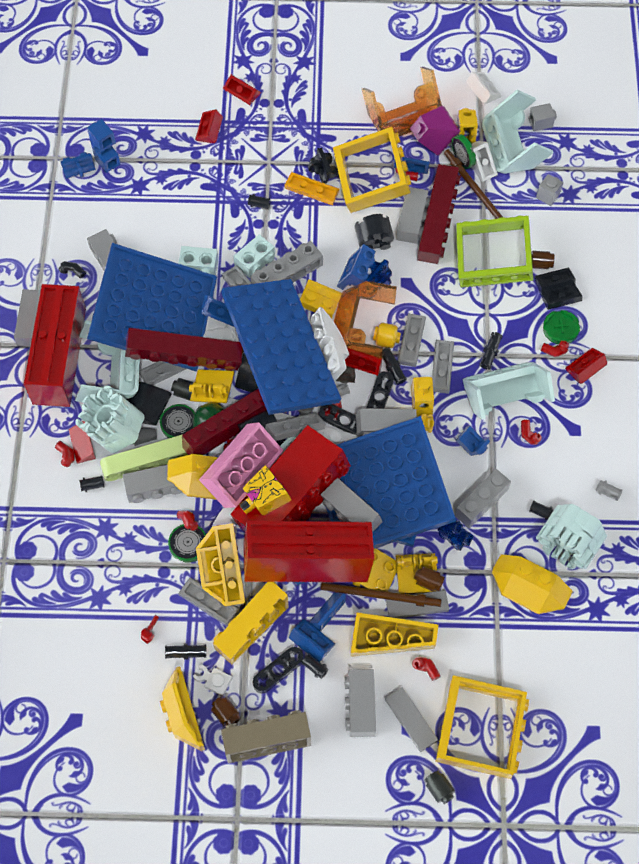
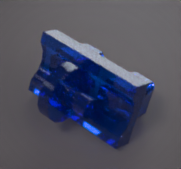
M384 259L381 263L374 261L370 268L372 273L368 275L364 283L361 282L367 288L369 294H373L383 285L386 287L391 285L390 277L392 276V271L388 266V260Z
M460 521L438 528L439 536L447 540L459 551L462 550L463 546H469L474 537L463 528V524Z

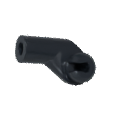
M68 261L60 263L59 271L61 273L67 274L69 270L80 279L85 277L86 272L77 263Z

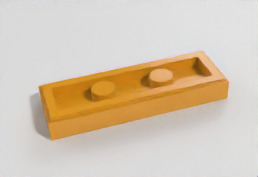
M294 172L290 173L284 185V188L332 206L340 190Z

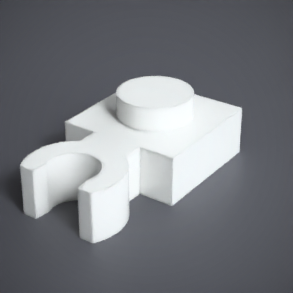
M199 665V670L203 671L204 674L202 676L194 674V680L197 682L205 681L204 687L223 697L233 679L232 676L216 668H213L210 673L204 665Z

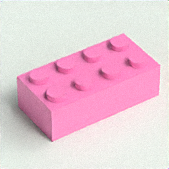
M259 422L247 424L199 481L224 508L237 507L246 496L243 487L265 465L269 469L284 450Z

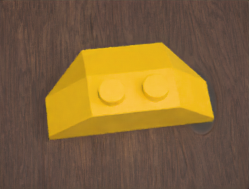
M190 454L168 460L167 480L172 482L186 496L217 500L199 479L218 457Z
M233 523L212 526L196 547L202 589L224 606L245 603Z
M500 554L492 570V575L495 578L501 595L536 614L564 610L573 593L570 587L558 575L520 556Z
M179 666L175 668L162 692L163 700L160 701L163 713L167 712L169 720L165 721L169 733L173 732L176 739L200 751H204L203 740L184 676Z

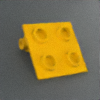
M198 369L195 382L189 385V392H192L190 401L227 403L234 371Z
M375 548V559L368 582H353V585L357 587L362 585L368 589L388 592L397 572L396 560Z
M435 553L396 555L399 593L433 592L416 585L417 580L414 579L417 569H422L423 566L437 571L436 564H438V559Z

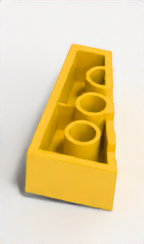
M267 582L244 609L230 621L228 627L215 636L213 642L214 649L232 665L289 608L288 595L274 582Z
M356 612L351 657L435 649L439 625Z

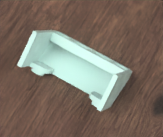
M519 90L513 92L489 112L482 121V128L496 170L503 174L533 169L553 154V150L537 143H533L525 150L523 149L517 129L525 122L524 110L534 103L536 98Z
M85 320L79 338L87 339L91 321ZM98 343V350L102 354L112 356L110 387L125 399L135 396L139 386L140 359L134 360L130 357H125V350ZM81 384L75 401L82 402L87 395L90 397V394L97 396L100 389L104 390L107 394L109 392L104 389V386L96 387Z
M526 362L463 379L464 388L473 413L482 420L486 419L485 416L492 411L494 406L522 399L531 400L532 403L541 402L543 398L551 402L555 401L550 371L534 362Z

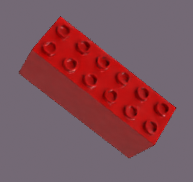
M41 285L24 379V386L32 405L70 407L81 343L79 334L83 327L86 307L79 286Z
M307 425L269 469L286 490L291 501L266 515H262L257 508L246 514L238 505L230 514L244 532L247 521L308 520L314 508L323 502L321 494L337 478L340 479L349 471L350 463L343 449ZM246 495L245 498L240 502V504L249 497Z
M247 521L244 582H368L375 559L372 522Z

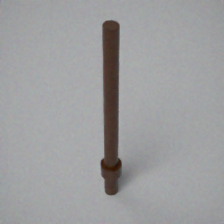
M447 149L444 155L451 162L450 165L459 167V174L495 219L503 217L464 169L463 163L459 158H456Z
M321 583V590L414 603L420 607H425V605L441 607L442 599L426 597L423 594H417L416 596Z

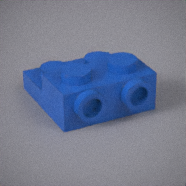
M363 244L352 254L347 261L337 287L343 290L348 285L357 287L361 282L364 283L369 275L368 269L374 264L376 251Z

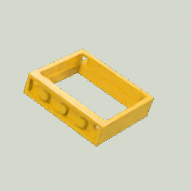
M392 127L333 147L345 203L350 213L411 193L409 188L411 179L409 175L406 176L408 167L406 161L402 160V157H405L402 146L399 147L398 145L401 140L398 132L395 133ZM391 142L400 182L354 197L345 157Z
M453 675L435 762L511 779L514 773L517 774L519 761H516L517 752L521 753L523 740H519L520 733L524 732L526 720L523 719L524 711L527 712L529 707V699H526L527 692ZM459 689L517 702L506 769L446 755Z

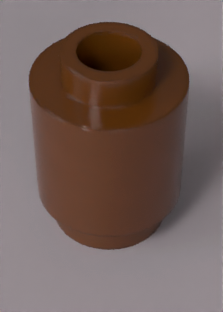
M532 250L533 269L548 270L554 267L555 254L550 253V251Z
M423 566L422 569H417L414 579L417 580L416 585L433 592L434 590L439 592L445 577L440 572Z
M219 697L212 703L211 712L222 726L237 724L241 720L239 711L228 697Z

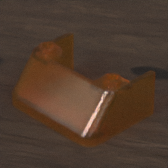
M420 67L424 84L416 87L414 90L415 102L385 112L384 106L376 101L374 91L362 88L368 115L377 131L392 127L395 133L398 132L399 137L411 133V126L421 115L442 106L434 70Z
M365 281L342 292L334 323L339 329L347 348L382 358L383 347L365 344L366 334L361 329L353 328L360 298L395 305L396 286Z

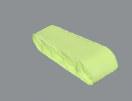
M182 435L105 457L101 459L100 465L105 481H115L123 478V474L168 465V460L188 454L182 448Z

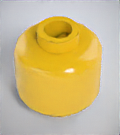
M380 323L379 326L375 327L373 341H376L377 346L390 347L391 349L395 346V343L399 344L401 333L398 332L396 325Z

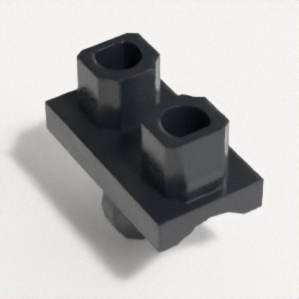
M317 148V154L310 159L308 170L319 175L321 182L326 184L329 178L337 176L338 168L337 166L329 165L333 161L331 153H324L322 148Z

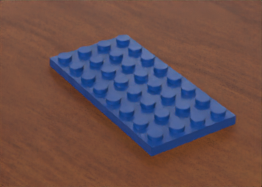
M291 279L222 288L223 299L269 415L340 403L342 398L331 372L327 368V363L318 341L314 338L313 329Z

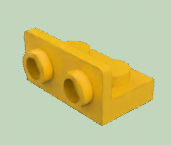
M308 279L300 301L303 308L314 313L319 307L323 308L332 319L342 293Z

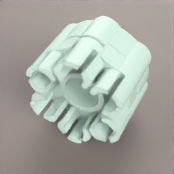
M104 386V389L109 394L100 389L97 396L90 394V397L87 395L83 399L82 409L84 411L78 417L85 423L76 419V425L109 452L116 453L136 442L144 421V414L113 388Z
M574 504L557 505L536 536V539L543 545V552L548 556L555 545H557L551 555L554 559H558L563 549L565 550L559 559V562L565 565L570 555H573L566 565L569 569H575L576 567L587 569L607 538L601 521Z

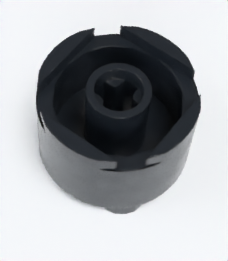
M383 214L368 215L363 217L361 223L357 221L354 225L359 247L363 244L373 250L377 248L386 250L391 247L390 243L393 242L394 235L387 215L386 218L383 217Z

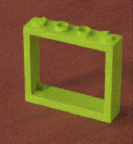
M529 215L456 223L458 275L461 288L533 281ZM524 229L525 266L465 271L463 235Z

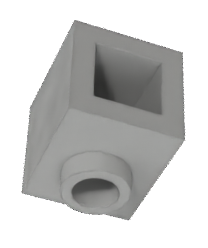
M550 103L530 107L528 119L533 131L553 127L557 115Z
M548 174L539 185L536 198L552 206L561 193L563 182L557 177Z

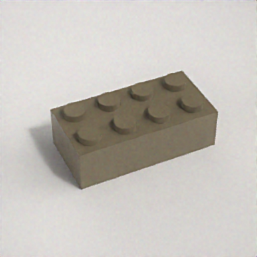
M295 710L283 717L272 715L267 717L268 720L264 721L253 719L247 721L245 725L229 724L225 726V729H221L228 764L311 746V734L306 712L301 713L300 710Z

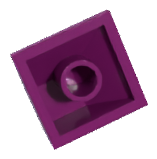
M440 106L421 115L410 128L416 139L438 156L452 142V138L460 133V129L445 106Z

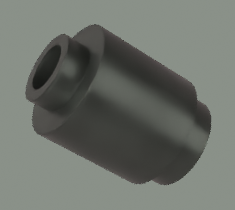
M178 378L177 381L174 380L171 387L173 396L190 401L192 392H189V385L194 382Z
M439 770L425 778L426 787L437 803L442 802L446 804L454 798V788L443 773L441 774Z

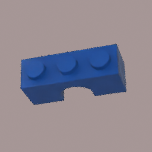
M103 119L88 126L87 130L94 158L101 168L108 173L121 165L119 155L112 147V145L116 144L114 132Z

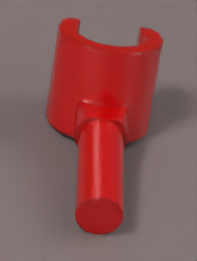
M157 615L154 616L149 626L141 631V639L146 644H149L155 636L151 631L159 619Z

